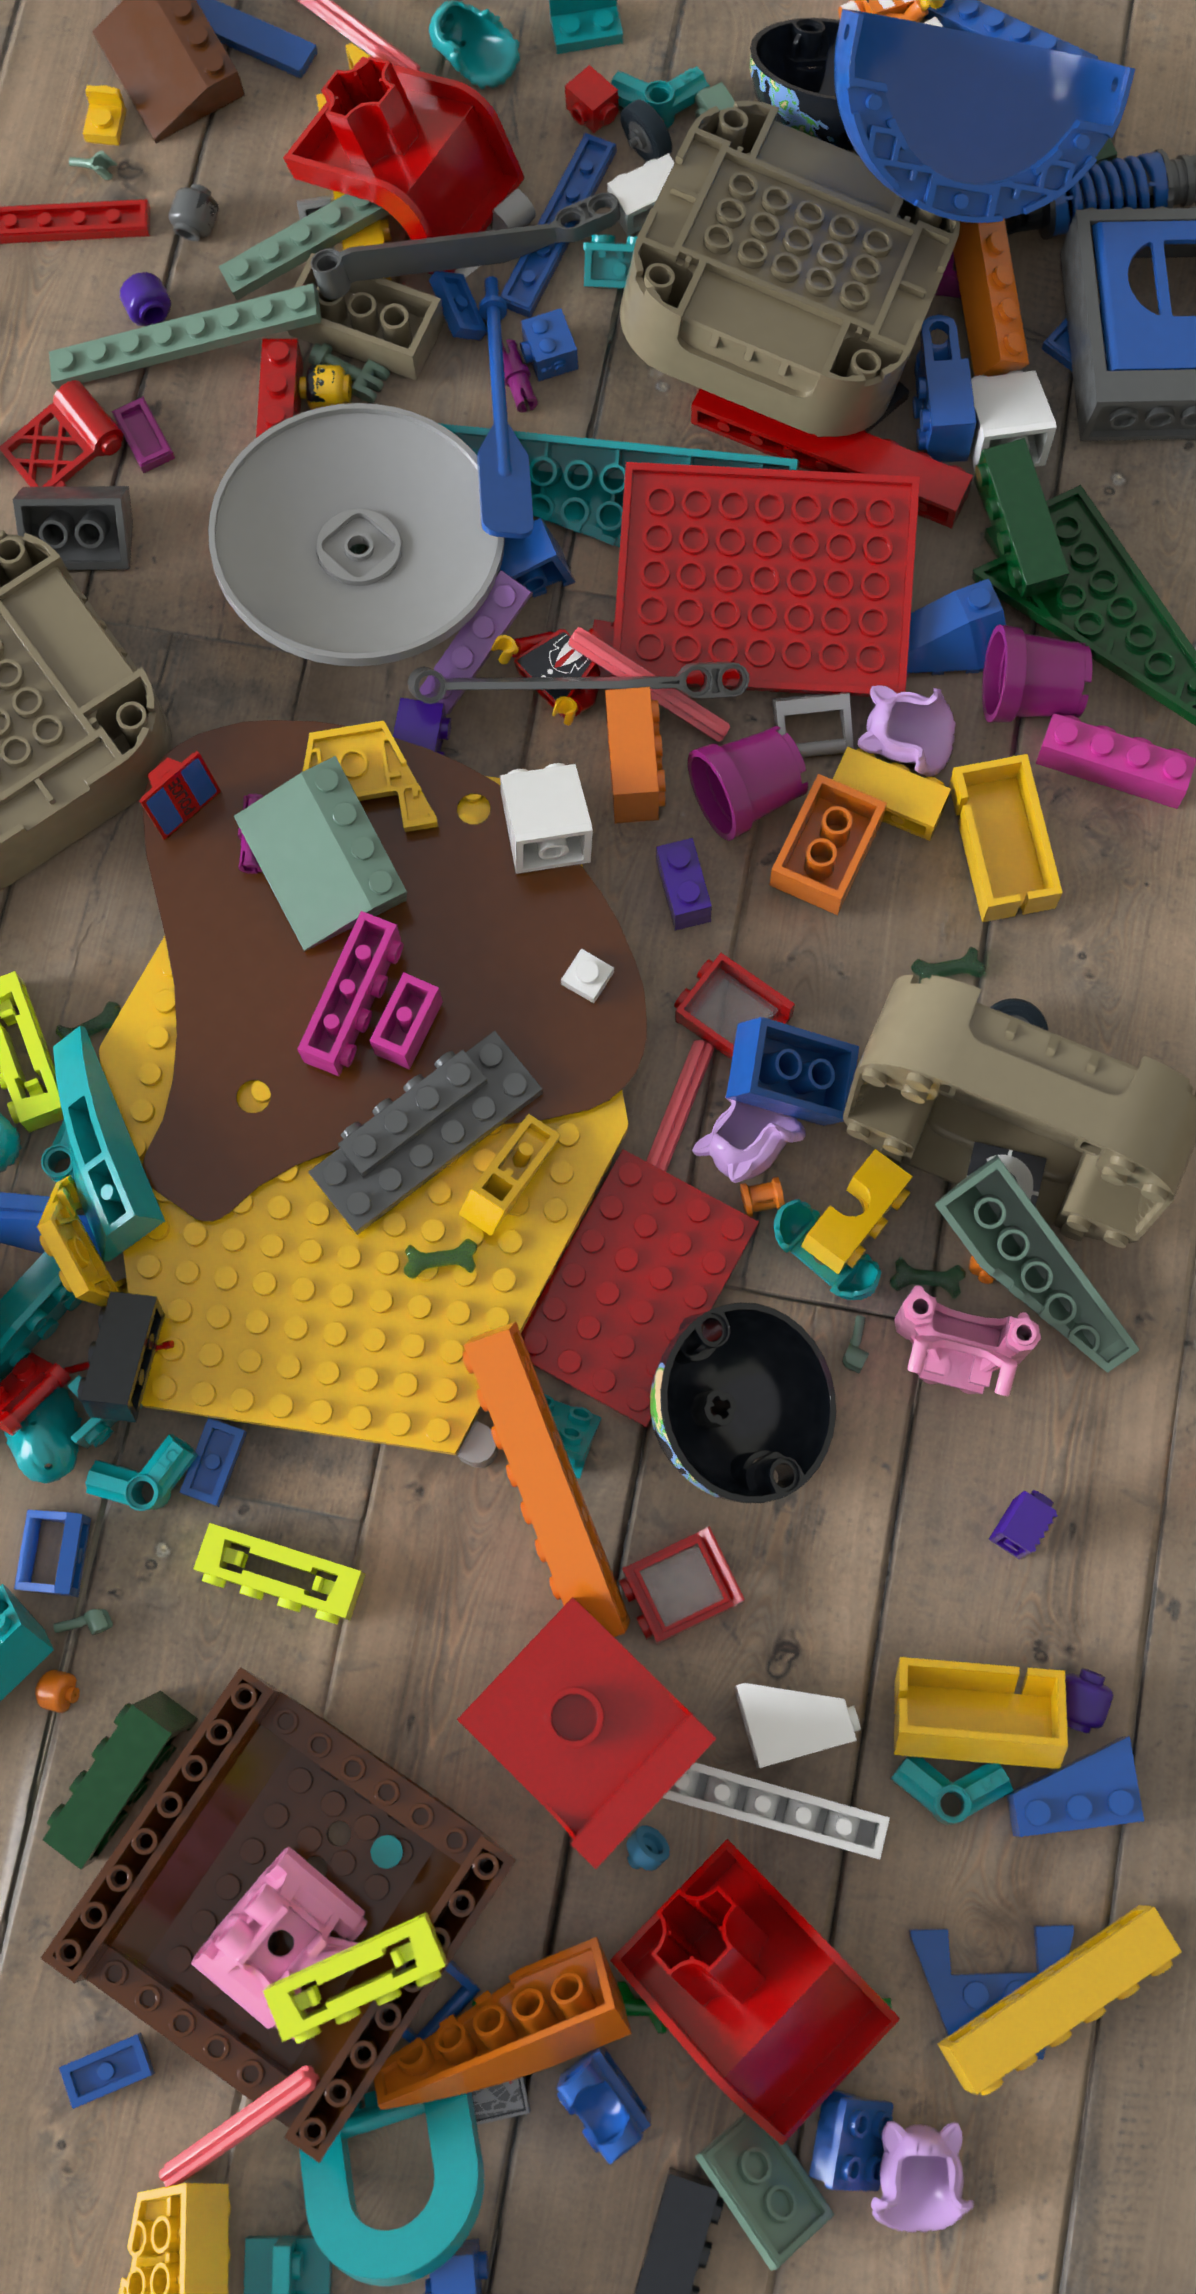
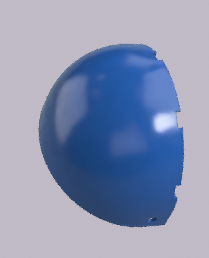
M842 9L834 56V84L839 113L855 151L870 172L888 189L912 205L943 218L971 223L1000 222L1005 218L1023 213L1028 214L1054 201L1077 184L1097 161L1096 156L1108 138H1113L1121 122L1135 73V68L1089 57L850 9Z

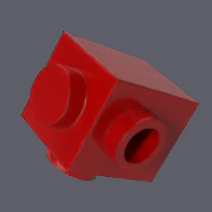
M587 66L565 85L566 109L578 124H584L593 133L602 126L613 122L619 113L618 89L592 66Z

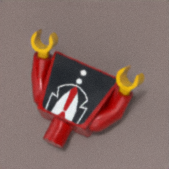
M590 628L588 630L589 633H591L592 635L596 636L604 642L602 637L594 629ZM565 629L516 639L508 635H499L491 648L492 651H503L498 659L503 665L509 663L511 657L516 658L514 664L521 677H600L601 675L599 666L568 645L571 635ZM599 689L535 691L553 708L552 716L555 717L559 714L564 719L563 723L569 726L573 723L574 716L594 706Z

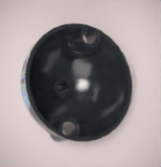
M826 18L790 19L772 24L759 31L752 39L750 46V73L758 102L779 107L776 118L777 122L846 151L853 150L854 147L845 131L839 113L834 84L835 45L840 20Z
M738 1302L722 1305L707 1312L686 1317L682 1321L677 1335L671 1340L662 1355L652 1379L650 1414L653 1429L661 1449L669 1462L692 1484L717 1498L740 1503H765L781 1499L795 1492L820 1467L829 1450L834 1434L836 1394L832 1375L825 1357L816 1342L802 1326L788 1315L772 1307L757 1303ZM774 1470H776L778 1474L777 1483L774 1480Z

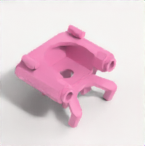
M919 1285L912 1289L894 1319L896 1332L905 1339L910 1340L913 1345L907 1370L918 1373L919 1378L925 1383H939L959 1388L967 1394H983L984 1387H989L992 1373L1000 1369L995 1393L1009 1396L1017 1364L1024 1360L1041 1339L1039 1325L1033 1322L1026 1312H1021L1016 1318L1008 1316L1002 1319L966 1314L937 1303L936 1297L926 1293L923 1287Z
M287 1847L266 1868L213 1931L209 1939L196 1953L191 1964L267 2029L273 2026L277 2029L263 1994L266 1986L358 1944L353 1941L362 1933L368 1921L363 1918L365 1911L292 1848ZM278 1930L289 1932L294 1940L291 1951L282 1956L274 1955L268 1948L269 1937ZM331 1931H333V1932H335L340 1938L332 1937V1936H329V1935H330ZM301 1987L294 1989V1992L296 1994L300 1993Z

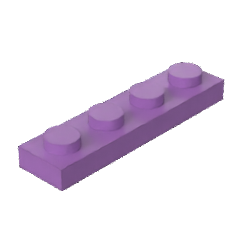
M501 570L486 601L476 614L460 629L433 670L442 674L444 678H475L493 652L491 648L496 638L507 632L533 593ZM429 675L420 687L419 691L422 695L430 694L434 690L435 679L432 675ZM446 690L444 697L437 703H444L446 714H450L466 690Z

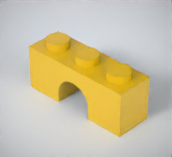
M874 1149L852 1177L846 1191L860 1201L863 1213L858 1216H846L830 1205L807 1233L801 1247L838 1275L846 1264L853 1268L866 1252V1249L861 1245L869 1236L876 1239L889 1221L884 1218L891 1207L898 1211L910 1196L911 1192L906 1188L913 1176Z

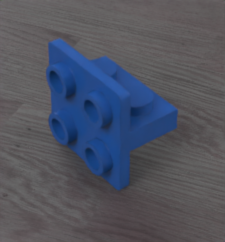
M835 2089L821 2105L809 2177L824 2181L825 2187L832 2190L878 2191L881 2183L880 2167L884 2154L882 2132L886 2123L893 2121V2103L885 2100L866 2099Z

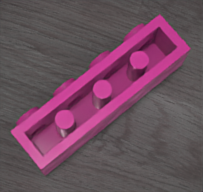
M1053 713L1035 764L1178 809L1187 792L1196 765V758L1188 756L1186 752L1180 749H1165L1153 745L1152 742L1142 737L1130 738L1118 734L1108 726L1096 727L1081 722L1079 718L1073 715L1066 714L1061 716Z
M363 911L360 912L297 1050L304 1063L340 1076L344 1066L349 1067L357 1050V1046L354 1045L359 1032L364 1033L367 1030L372 1018L370 1008L375 997L381 998L388 982V977L385 976L391 963L396 964L403 950L404 944L401 942L397 924Z

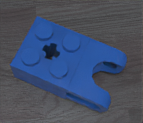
M934 315L926 318L922 324L920 334L921 350L917 353L914 369L917 396L913 397L914 419L920 418L921 427L917 428L916 432L918 451L923 450L924 453L941 463L968 461L976 427L969 358L961 359L958 331L953 318L945 315ZM935 329L943 330L947 334L948 339L943 344H933L930 332Z
M605 2046L589 2051L561 2073L557 2085L559 2100L571 2116L575 2113L584 2124L585 2129L582 2132L596 2153L600 2151L608 2164H612L642 2140L644 2130L651 2126V2113Z

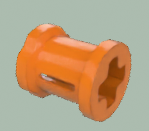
M778 1176L772 1177L771 1182L751 1186H748L746 1183L740 1184L744 1212L749 1217H753L755 1212L775 1208L779 1210L785 1204Z

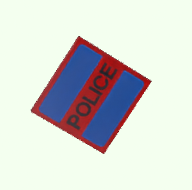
M196 751L182 763L167 757L148 774L152 788L139 801L165 840L219 794L221 790L201 754Z

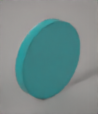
M383 1835L372 1844L371 1858L377 1866L389 1869L395 1867L401 1861L403 1846L396 1837Z

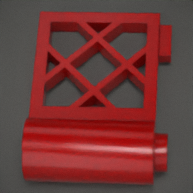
M72 380L63 384L56 391L53 403L0 446V451L30 487H39L35 482L37 467L53 468L52 478L41 487H67L64 483L95 457L115 454L122 445L124 435L123 431L85 386L78 380ZM55 417L59 421L58 437L42 436L43 426ZM66 431L71 437H66ZM22 443L32 444L30 459H16L12 452ZM41 444L56 445L54 460H39ZM64 445H78L84 451L73 461L62 460ZM24 467H29V472H27L24 469Z

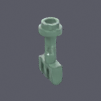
M316 343L310 352L308 363L312 365L342 366L345 373L351 375L352 381L355 382L352 386V395L366 402L374 403L377 398V394L374 391H381L384 385L381 380L386 381L390 375L389 370L369 359L363 369H360L332 355V346L326 343L322 345Z

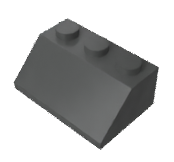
M129 486L22 487L13 498L17 535L24 536V533H27L49 544L60 555L67 570L130 569L133 518Z

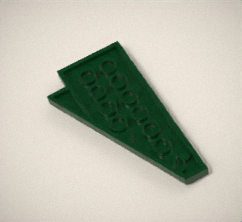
M1081 485L1046 501L1070 573L1064 587L1021 599L1018 589L1013 588L1010 583L1008 565L1004 555L1000 552L997 537L992 526L985 529L984 538L998 558L973 569L972 579L975 583L989 579L998 598L1034 620L1055 636L1066 641L1086 643L1085 646H1089L1091 649L1093 660L1196 726V650Z

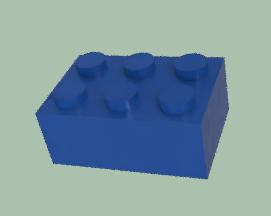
M764 1017L738 1023L726 1098L822 1126L844 1122L843 1114L855 1075L860 1046Z

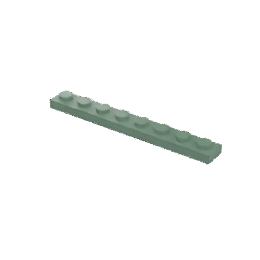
M312 283L49 351L51 382L58 390L63 384L72 380L85 383L320 323L321 313L318 290Z

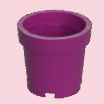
M997 625L988 643L983 669L982 705L987 722H1012L1015 717H1052L1053 713L1061 716L1069 714L1080 717L1086 708L1089 695L1082 694L1085 682L1091 683L1092 653L1090 647L1085 646L1086 643L1025 634L1018 627Z
M774 726L763 732L722 746L710 744L692 750L688 755V773L697 802L711 827L724 840L731 841L751 829L753 822L790 801L805 795L808 791V781L802 784L800 773L806 771L802 755L788 733L783 735L778 733L781 729L779 726Z

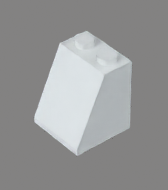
M1015 370L1005 375L990 377L978 375L971 378L976 415V427L970 449L974 472L983 449L1022 438L1026 439L1034 467L1046 465L1057 426L1036 371L1023 372Z
M554 763L546 766L544 769L531 771L515 769L508 774L500 775V791L516 874L591 862L593 828L576 764Z
M748 1683L736 1685L734 1688L757 1768L857 1741L855 1732L861 1730L855 1707H847L845 1699Z

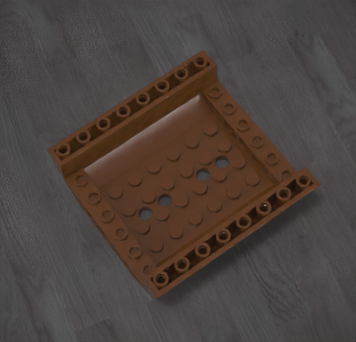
M240 1667L50 1943L41 1959L73 1983L88 1980L252 2102L303 2066L313 2067L314 2072L320 2078V2082L315 2090L275 2118L289 2128L284 2138L320 2163L439 1978L421 1987L417 1986L416 1981L399 1988L402 1995L394 2000L377 2006L374 1999L359 2006L361 2014L339 2025H337L335 2018L318 2025L321 2031L319 2034L297 2044L292 2038L283 2042L278 2029L274 2026L267 2029L191 1964L194 1956L266 1868L273 1863L285 1848L290 1847L306 1861L313 1856L324 1859L327 1864V1874L325 1877L365 1911L363 1918L368 1923L353 1942L360 1943L427 1912L447 1959L446 1966L439 1969L442 1975L516 1859L479 1828L454 1811V1809L327 1720L263 1679ZM336 1821L347 1823L351 1829V1837L343 1846L333 1844L329 1838V1829ZM383 1835L396 1837L403 1846L401 1861L398 1865L389 1869L377 1866L371 1858L372 1844ZM278 1930L276 1932L279 1935V1946L272 1953L282 1956L291 1951L294 1940L289 1932ZM331 1931L329 1936L340 1938L335 1932ZM410 1937L387 1946L383 1956L327 1982L317 1985L316 1980L301 1986L302 1992L313 1985H317L322 1997L319 2004L306 2008L307 2014L326 2006L325 2004L330 1997L394 1968L397 1973L416 1964L414 1958L396 1968L390 1954L393 1948L410 1942Z

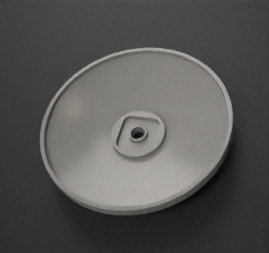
M367 403L337 404L302 412L276 424L254 439L237 456L223 476L213 499L208 526L209 549L214 572L223 594L237 615L253 631L278 648L301 658L337 666H372L396 662L427 651L448 639L460 630L486 601L501 568L505 541L504 537H495L487 534L481 526L478 462L475 452L450 430L429 418L397 407ZM355 544H364L369 548L363 554H354L350 551V548Z

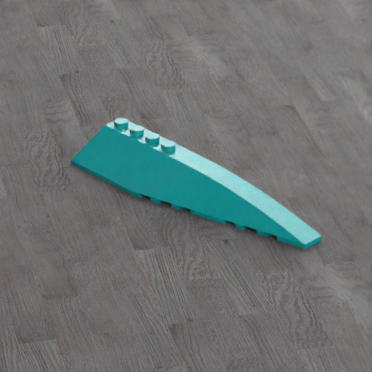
M440 424L462 439L476 455L490 431V428ZM514 431L529 455L533 516L619 548L626 462L799 470L800 465L798 459Z

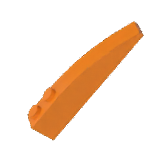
M597 1937L518 1969L508 1976L510 1982L492 1994L487 1990L474 1999L476 2005L457 2018L452 2014L438 2023L440 2027L435 2033L424 2040L419 2037L388 2057L374 2078L378 2107L384 2110L425 2103L512 2081L553 2067L632 2034L622 1995Z

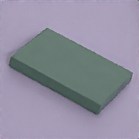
M746 2113L740 2116L695 2156L771 2271L778 2269L835 2215L788 2144L785 2142L781 2146Z

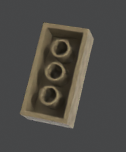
M311 253L294 288L312 283L315 285L319 295L321 322L289 330L288 334L313 344L318 343L322 345L326 343L332 346V351L363 362H367L369 359L393 373L417 381L444 325L441 298L384 278L353 282L346 295L338 299H327L320 293L310 262L315 254Z

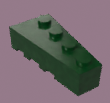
M1022 438L983 449L978 465L975 466L973 481L997 537L1000 552L1004 555L1007 562L1008 576L1012 587L1018 589L1021 599L1064 587L1070 573L1026 439Z
M161 1690L134 1704L127 1703L114 1720L118 1727L110 1738L108 1736L103 1738L94 1749L91 1757L95 1761L88 1772L83 1770L71 1784L69 1791L73 1794L66 1805L60 1804L49 1817L47 1825L50 1826V1829L42 1840L80 1870L96 1861L129 1816L124 1807L126 1805L132 1807L145 1794L152 1784L151 1779L147 1777L150 1772L154 1774L164 1762H168L177 1747L171 1744L172 1741L185 1730L190 1731L198 1718Z

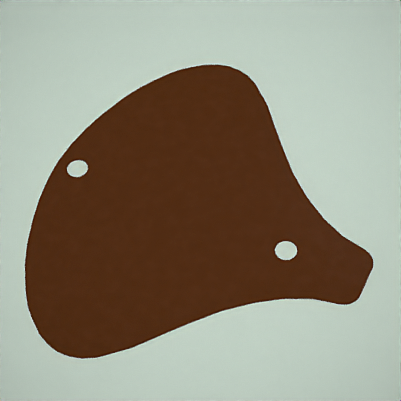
M243 721L199 733L177 745L162 758L159 764L167 757L182 763L192 753L198 751L221 792L165 840L143 808L146 856L165 933L175 987L177 1029L173 1081L164 1117L145 1154L142 1164L151 1188L195 1219L201 1221L218 1220L230 1213L260 1185L298 1164L339 1149L338 1143L343 1140L341 1133L348 1126L358 1121L361 1125L365 1124L374 1117L372 1110L381 1101L391 1098L394 1102L406 1093L403 1087L410 1079L419 1074L426 1078L437 1069L434 1064L443 1054L453 1051L456 1055L461 1050H464L466 1053L493 1031H496L543 1089V1094L504 1124L522 1123L528 1114L541 1121L590 1110L609 1101L627 1085L636 1074L643 1057L647 1038V1016L644 986L636 961L619 921L603 894L581 864L516 874L500 785L495 781L435 751L394 738L413 776L421 787L426 800L434 811L439 827L405 832L399 797L397 795L360 801L407 891V900L376 916L397 924L401 942L404 945L398 962L396 964L391 963L385 975L388 977V982L381 998L375 997L370 1008L372 1018L367 1030L364 1033L359 1032L354 1043L357 1046V1050L349 1067L344 1066L340 1076L304 1063L297 1049L353 928L304 952L263 872L250 874L238 869L241 839L238 837L239 826L234 815L243 810V797L245 795L261 794L265 796L303 772L309 733L347 726L317 721ZM150 780L146 786L145 793L152 788ZM480 794L489 801L490 814L485 821L479 824H468L459 818L457 806L464 796ZM581 949L614 967V974L595 1003L588 1001L561 985L562 977ZM403 973L439 987L443 1000L410 1070L375 1055L370 1044V1039ZM251 1080L265 1083L271 1093L268 1106L257 1113L243 1111L238 1106L236 1100L239 1088L245 1082Z

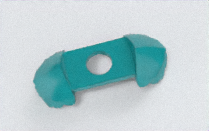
M800 1199L792 1200L781 1206L774 1219V1231L779 1246L786 1253L790 1251L832 1287L830 1291L838 1297L846 1300H863L875 1293L882 1273L876 1261H872L871 1257L865 1253L853 1268L846 1264L839 1275L829 1267L818 1264L813 1255L803 1249L801 1245L807 1233L821 1217L819 1211L812 1209L809 1203L801 1202Z

